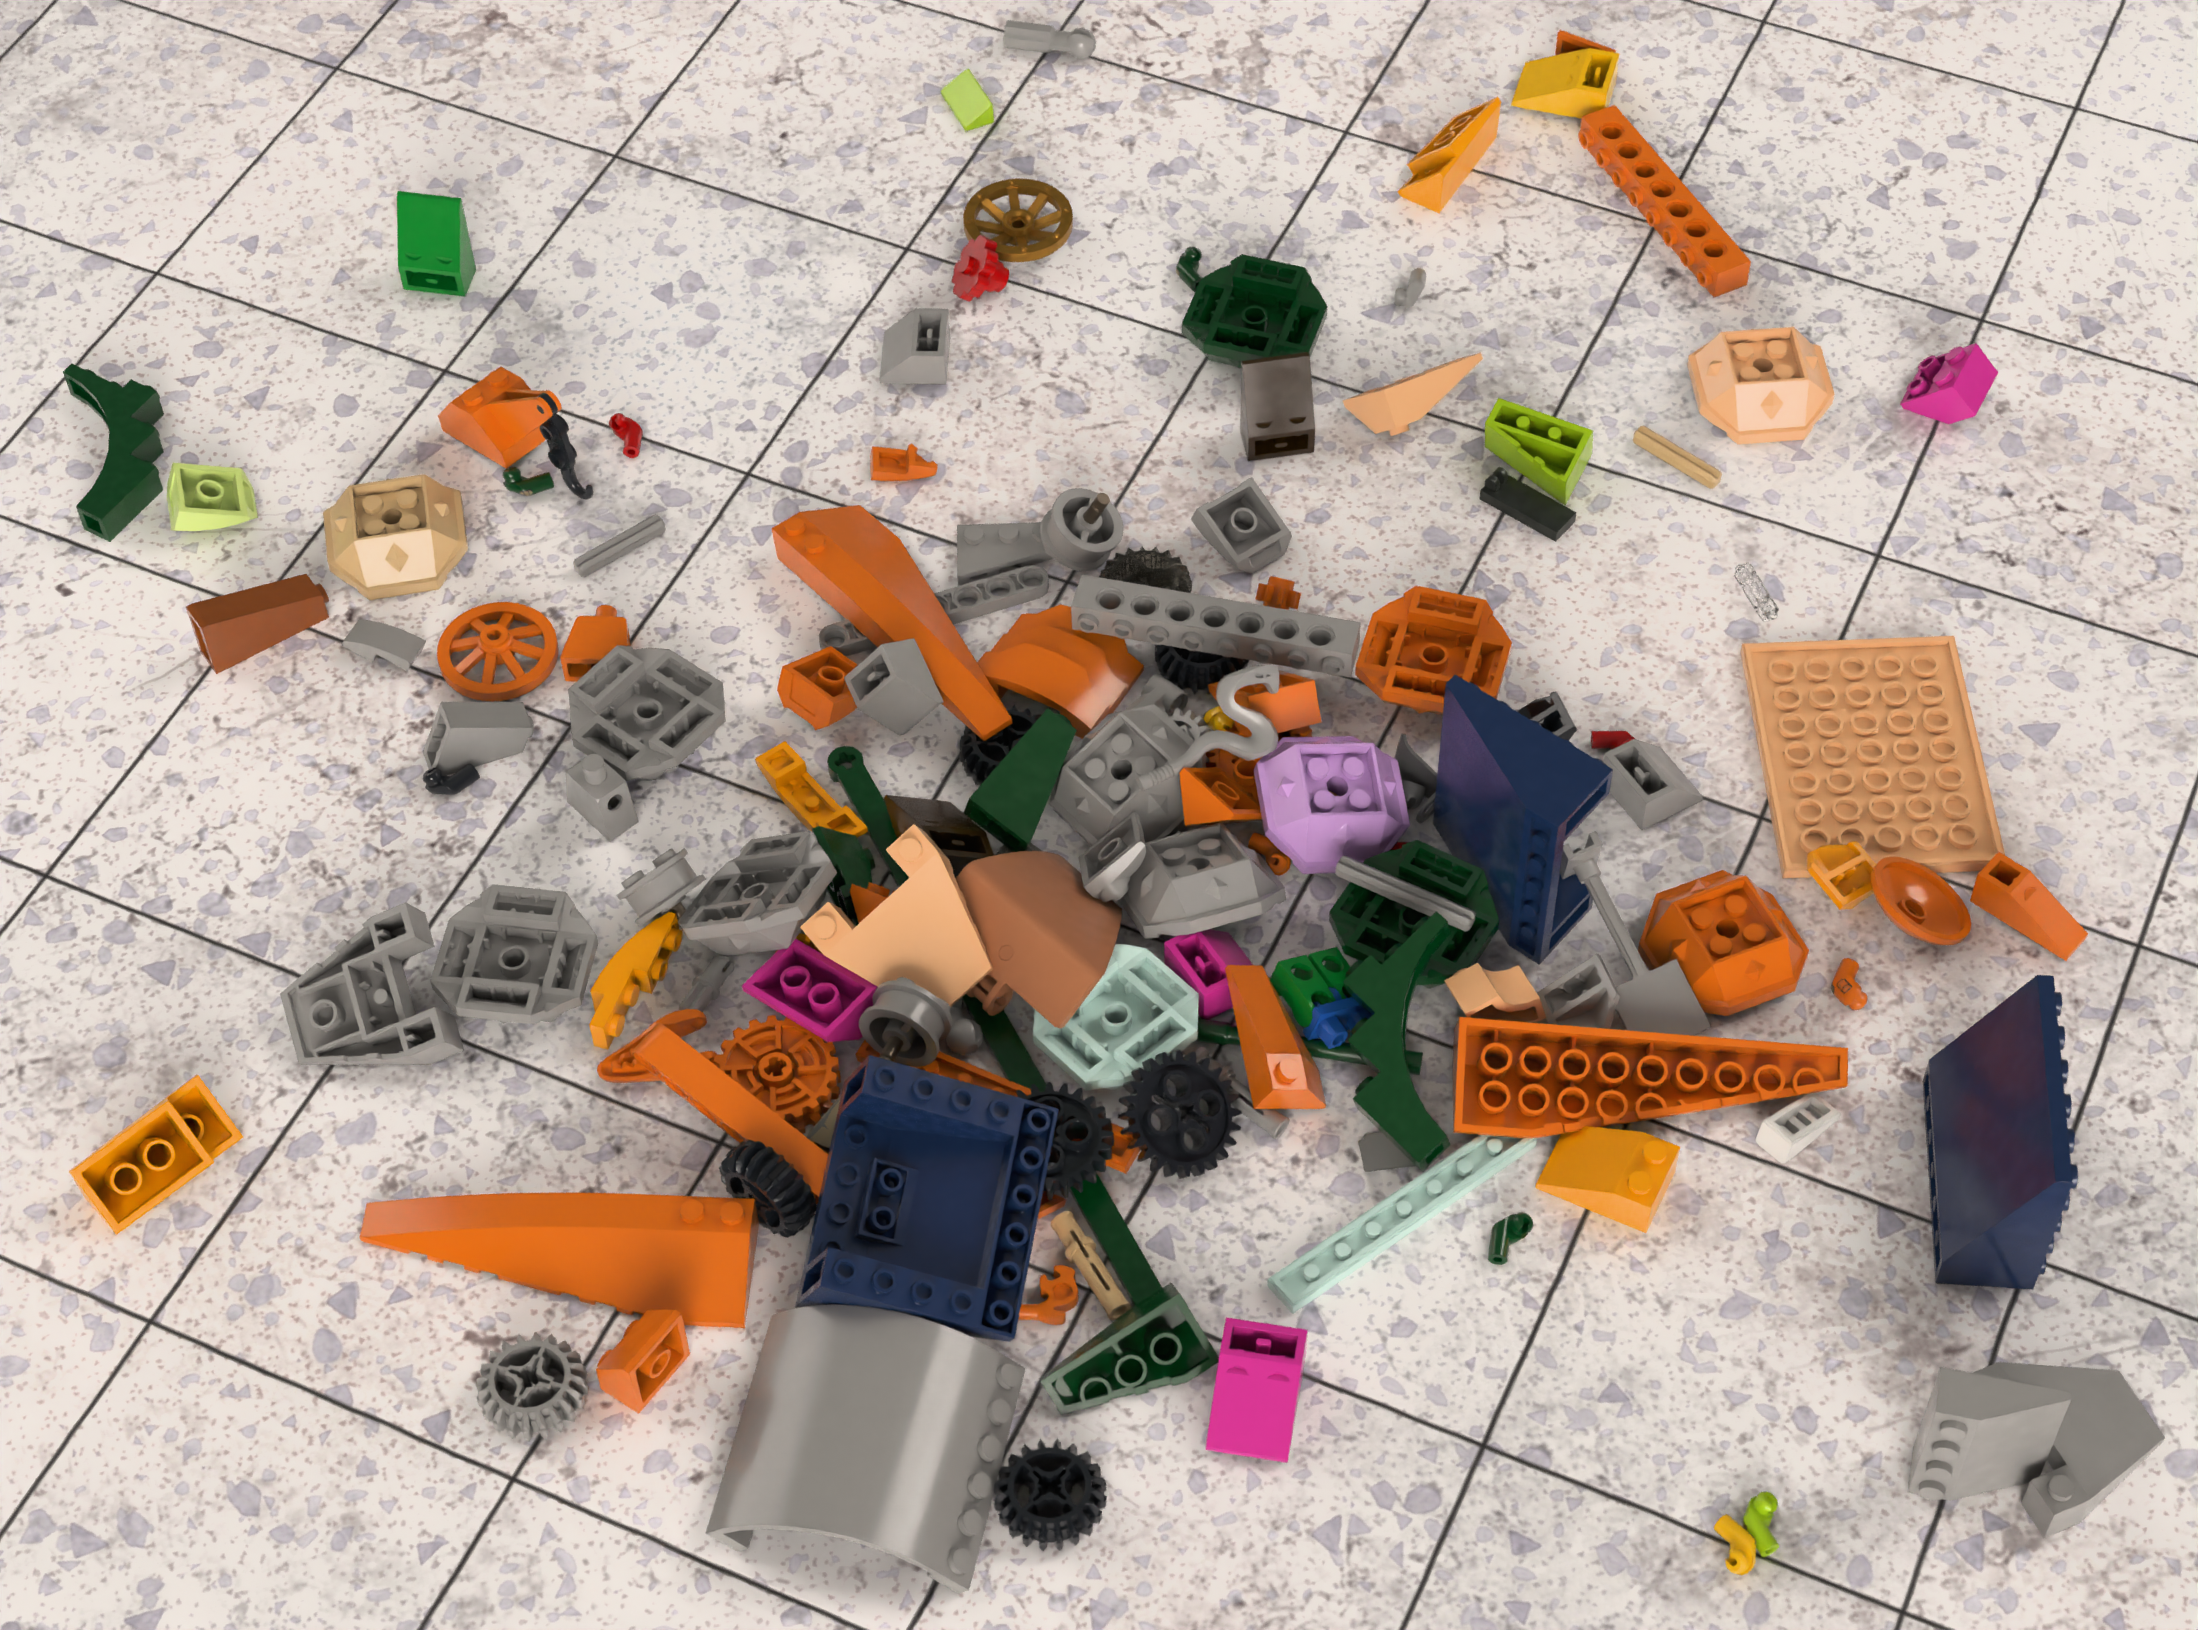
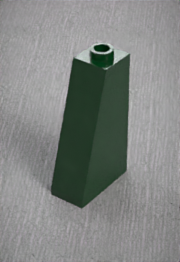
M1047 708L967 802L963 813L1013 852L1027 851L1077 731L1072 727L1070 721L1065 716L1055 714Z

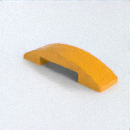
M786 741L755 758L757 766L780 799L811 832L812 828L818 826L851 834L857 838L868 832V827L847 805L841 808L807 772L805 761Z

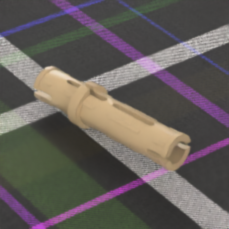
M1064 1211L1054 1217L1050 1225L1065 1246L1067 1259L1070 1263L1077 1265L1089 1287L1106 1311L1110 1320H1117L1131 1309V1304L1126 1300L1112 1275L1096 1253L1097 1245L1091 1237L1084 1234L1071 1211Z

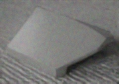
M1595 954L1537 992L1548 1024L1610 1029L1620 998L1599 954Z

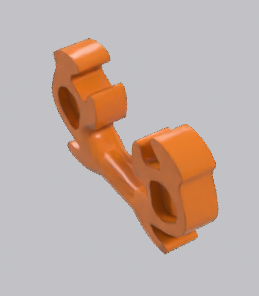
M1055 1265L1053 1270L1056 1279L1048 1280L1045 1274L1041 1275L1039 1283L1040 1295L1043 1299L1047 1300L1039 1304H1021L1018 1320H1038L1050 1325L1065 1324V1312L1073 1309L1079 1300L1078 1287L1075 1282V1270L1065 1265Z

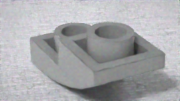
M359 619L344 639L342 646L372 663L379 655L408 671L423 650L426 641L391 625Z

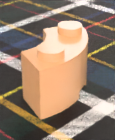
M1476 963L1469 968L1458 970L1452 977L1444 980L1467 1018L1536 1023L1546 1018L1540 997L1519 965L1507 970L1493 972L1483 969L1479 963Z

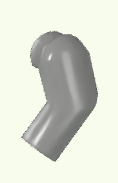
M1415 268L1412 270L1407 290L1403 288L1396 289L1395 305L1405 306V308L1414 306L1425 287L1427 275L1423 269Z

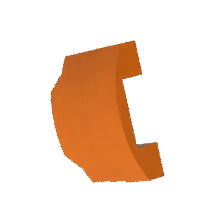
M1061 604L1037 614H1021L1008 633L1003 634L993 649L985 652L977 662L1000 700L1010 689L1060 711V714L1065 716L1072 724V727L1077 730L1075 736L1082 739L1108 714L1116 710L1144 671V665L1128 653L1125 639L1072 629L1071 607Z

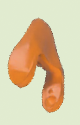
M696 1009L678 1010L665 1015L652 1023L633 1041L600 1062L597 1067L598 1075L606 1082L612 1083L661 1081L632 1055L634 1048L657 1023L665 1025L681 1038L703 1028L707 1024L706 1015ZM705 1051L700 1053L714 1064L716 1052Z

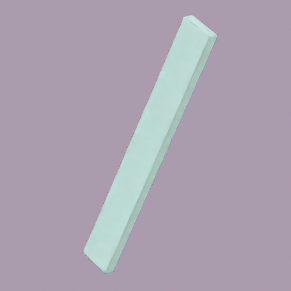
M1478 1135L1268 1278L1267 1287L1292 1314L1532 1150L1536 1147L1537 1138Z

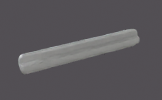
M1342 856L1336 865V876L1428 916H1432L1437 911L1448 921L1449 925L1458 929L1469 931L1474 924L1475 911L1350 857Z

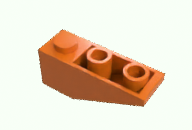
M1999 851L1977 874L1970 902L2063 960L2067 961L2087 938L2088 933L2030 870Z

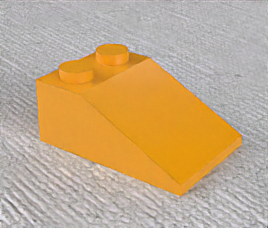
M1583 1126L1581 1131L1560 1135L1535 1188L1646 1233L1675 1174L1680 1146L1645 1132Z

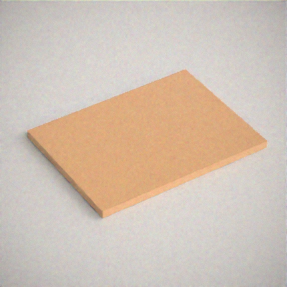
M1954 636L1745 643L1741 645L1740 653L1782 879L1811 878L1812 876L1807 871V854L1823 845H1847L1852 841H1857L1876 864L1885 857H1902L1915 861L1934 873L1981 871L1998 851L2005 855Z

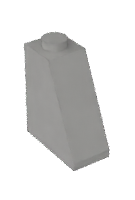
M441 702L423 750L429 769H439L442 772V776H447L458 772L468 764L477 767L523 753L528 738L533 735V720L528 716L523 702Z

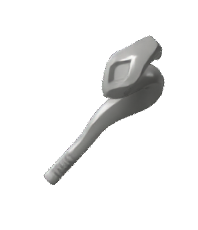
M1277 665L1250 666L1224 676L1217 685L1216 698L1222 711L1229 718L1247 727L1252 733L1251 737L1247 738L1221 730L1206 732L1198 737L1186 753L1177 759L1136 778L1140 790L1145 791L1176 776L1183 767L1191 768L1210 749L1220 748L1247 761L1255 760L1276 750L1279 738L1272 721L1260 712L1237 704L1234 700V695L1240 688L1255 684H1263L1269 693L1276 694L1279 691L1280 682Z

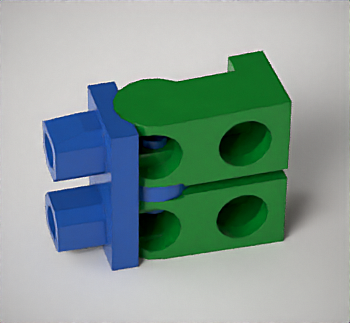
M1338 947L1310 953L1308 957L1307 955L1278 961L1270 978L1279 997L1282 996L1292 1009L1296 1022L1300 1026L1305 1027L1303 1034L1308 1040L1321 1038L1328 1049L1343 1044L1349 1034L1347 1030H1352L1361 1019L1365 1017L1369 1019L1372 1016L1346 990L1343 981L1346 979L1345 974L1350 965Z

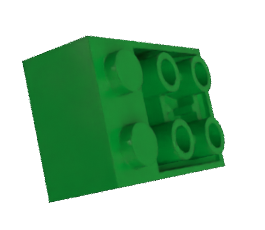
M398 191V269L403 289L465 297L475 275L476 266L462 199Z

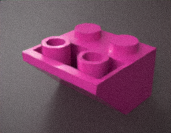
M1977 343L1963 348L1961 346L1955 347L1948 353L1937 357L1934 355L1929 356L1919 364V370L1913 381L1907 386V392L1900 405L1905 410L1946 424H1952L1976 416L1998 371Z
M1208 929L1194 934L1179 935L1164 942V964L1199 993L1198 1015L1202 1019H1211L1233 1008L1225 968L1227 965L1253 964L1229 932Z

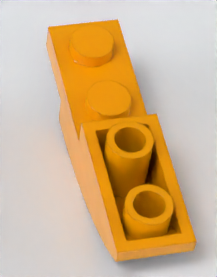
M668 912L637 932L618 950L599 974L590 990L595 1014L589 1024L594 1046L608 1050L614 1037L621 1035L625 1024V1015L629 1007H634L637 1003L640 991L652 994L657 982L665 978L668 970V960L672 952H676L679 949L683 937V932L679 929L676 913Z

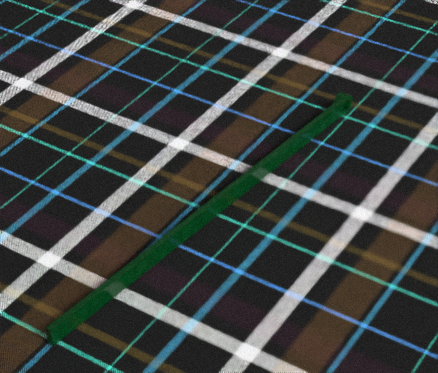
M838 747L828 756L829 776L833 782L840 783L859 819L868 827V835L899 888L909 879V876L886 851L897 840L885 801L864 765L862 753L854 747ZM851 763L852 767L846 769L841 764ZM965 994L962 997V1001L973 1021L980 1025L983 1039L1005 1078L1031 1089L1032 1084H1035L1040 1092L1045 1091L1046 1083L1005 1011L1002 1010L1000 1013L990 1016L983 1010V1004L976 997H969ZM1096 1172L1097 1182L1095 1184L1085 1179L1083 1180V1192L1080 1193L1073 1186L1068 1188L1135 1306L1162 1289V1286Z

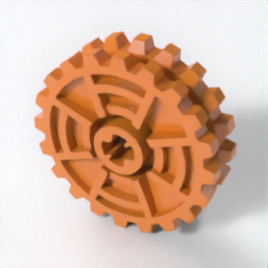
M775 1015L767 1016L766 1022L760 1023L757 1019L749 1021V1028L746 1030L739 1027L733 1031L734 1039L732 1041L724 1040L721 1044L723 1054L715 1055L714 1065L802 1134L806 1133L805 1127L809 1124L815 1126L821 1119V1115L825 1114L833 1105L831 1100L838 1099L840 1096V1087L837 1084L841 1083L838 1057L834 1056L836 1050L833 1042L825 1043L824 1039L787 1017L782 1021L777 1020Z

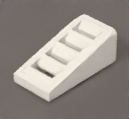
M1816 1093L1805 1094L1762 1121L1756 1137V1143L1777 1161L1784 1164L1838 1121L1841 1113ZM1808 1108L1811 1112H1813L1816 1116H1818L1819 1119H1816L1814 1116H1812V1115H1811L1809 1112H1807L1805 1109Z

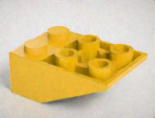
M1586 48L1525 62L1511 106L1580 119L1584 115L1607 108L1616 84L1620 53Z

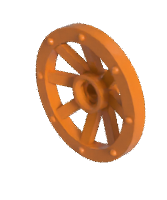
M513 602L488 603L464 612L447 626L440 637L437 647L440 671L447 684L456 692L481 701L509 700L534 690L552 673L559 653L557 636L550 621L534 608ZM500 619L497 624H491L488 626L484 623L487 621ZM514 620L528 624V626L509 629ZM470 629L479 634V636L460 639ZM541 635L545 641V646L542 649L519 640ZM474 649L457 666H453L451 662L453 652ZM518 653L536 659L539 662L525 674L514 655ZM482 659L485 661L481 683L464 677ZM505 664L515 680L493 684L496 666Z

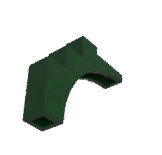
M71 363L63 371L70 394L87 404L103 419L109 429L108 453L103 469L93 487L77 504L76 508L84 530L111 542L163 491L159 471L153 462L164 451L159 438L160 434L153 425L164 415L160 403V396L153 387L142 385L132 379L122 387L117 382H110L97 376L89 369L85 370Z
M1437 911L1430 918L1426 916L1419 920L1411 931L1412 935L1402 945L1397 943L1384 956L1385 962L1382 965L1370 954L1364 961H1356L1346 972V979L1343 981L1347 992L1372 1015L1369 1019L1366 1017L1361 1019L1350 1032L1351 1037L1348 1039L1352 1050L1377 1073L1374 1078L1369 1076L1358 1085L1355 1090L1357 1095L1353 1098L1357 1109L1422 1172L1451 1145L1447 1135L1428 1114L1415 1091L1408 1069L1406 1049L1408 1011L1417 982L1431 956L1451 934L1448 921Z

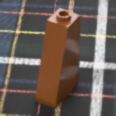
M302 574L192 603L186 606V610L200 652L214 672L218 674L329 618L325 603L329 602V598L320 583L315 585L307 574Z

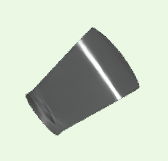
M1401 734L1394 758L1398 760L1401 780L1414 782L1426 788L1425 797L1428 800L1416 817V821L1422 823L1434 813L1437 773L1413 751L1408 744L1406 734Z

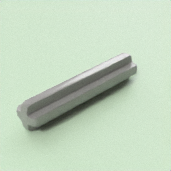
M653 515L579 556L573 561L576 572L581 577H586L663 534L666 531L664 521L658 515Z

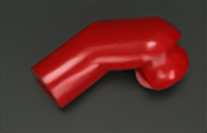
M622 413L614 414L609 420V426L613 429L614 434L624 441L623 454L629 458L637 457L640 453L643 435L642 428L634 420L625 417Z

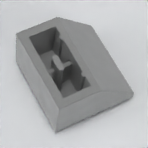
M915 308L884 331L880 383L946 384L950 346L948 309Z
M914 638L881 644L844 677L858 710L898 735L906 734L944 702Z
M1633 739L1604 753L1603 762L1613 769L1610 793L1641 830L1701 802L1703 799L1699 791L1661 747Z

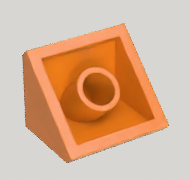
M1183 767L1179 773L1185 826L1213 825L1220 822L1231 824L1262 820L1260 804L1222 769Z

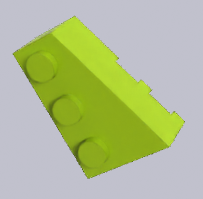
M1498 398L1485 422V447L1566 506L1592 455L1593 430Z

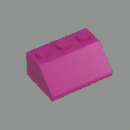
M795 939L788 949L778 950L742 985L744 992L827 1042L860 1040L863 1037L859 1029V1020L867 1008L874 1006L873 994L877 989L876 985L798 939Z

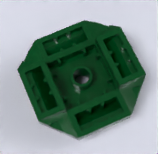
M1241 254L1231 260L1230 265L1219 268L1200 280L1182 321V334L1200 349L1208 360L1237 366L1238 368H1241V361L1305 352H1309L1311 357L1326 320L1328 306L1312 283V278L1305 267Z
M1419 840L1406 843L1400 849L1386 851L1365 859L1363 863L1469 908L1476 913L1474 924L1469 931H1463L1449 925L1451 934L1431 956L1417 985L1430 989L1446 984L1444 980L1452 977L1455 972L1463 968H1469L1477 963L1499 927V918L1483 869ZM1349 882L1330 910L1329 922L1344 954L1362 961L1371 954L1382 965L1385 962L1384 956L1395 944L1400 943L1402 945L1412 935L1411 931L1419 920L1427 916L1430 918L1431 916Z

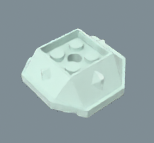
M1115 944L1105 974L1064 1028L1054 1027L1034 1009L1033 1043L1084 1090L1101 1088L1115 1090L1122 1087L1126 1082L1135 1081L1131 1072L1137 1068L1144 1069L1143 1061L1150 1058L1155 1060V1055L1166 1052L1169 1056L1173 1051H1183L1197 1040L1199 993L1147 948L1128 944Z

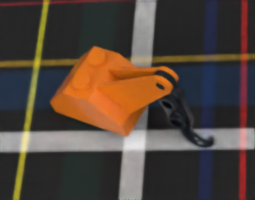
M500 366L451 401L438 415L443 432L506 469L547 440L550 449L548 457L552 464L560 469L567 487L581 499L587 500L592 498V486L587 485L586 489L583 488L576 477L574 465L577 452L570 444L567 435L569 431L567 422L557 414L562 407L559 399L553 392L549 390H531L521 377Z

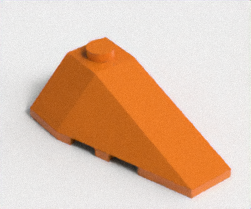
M1227 965L1225 971L1253 1108L1324 1109L1326 1101L1319 1070L1262 965Z

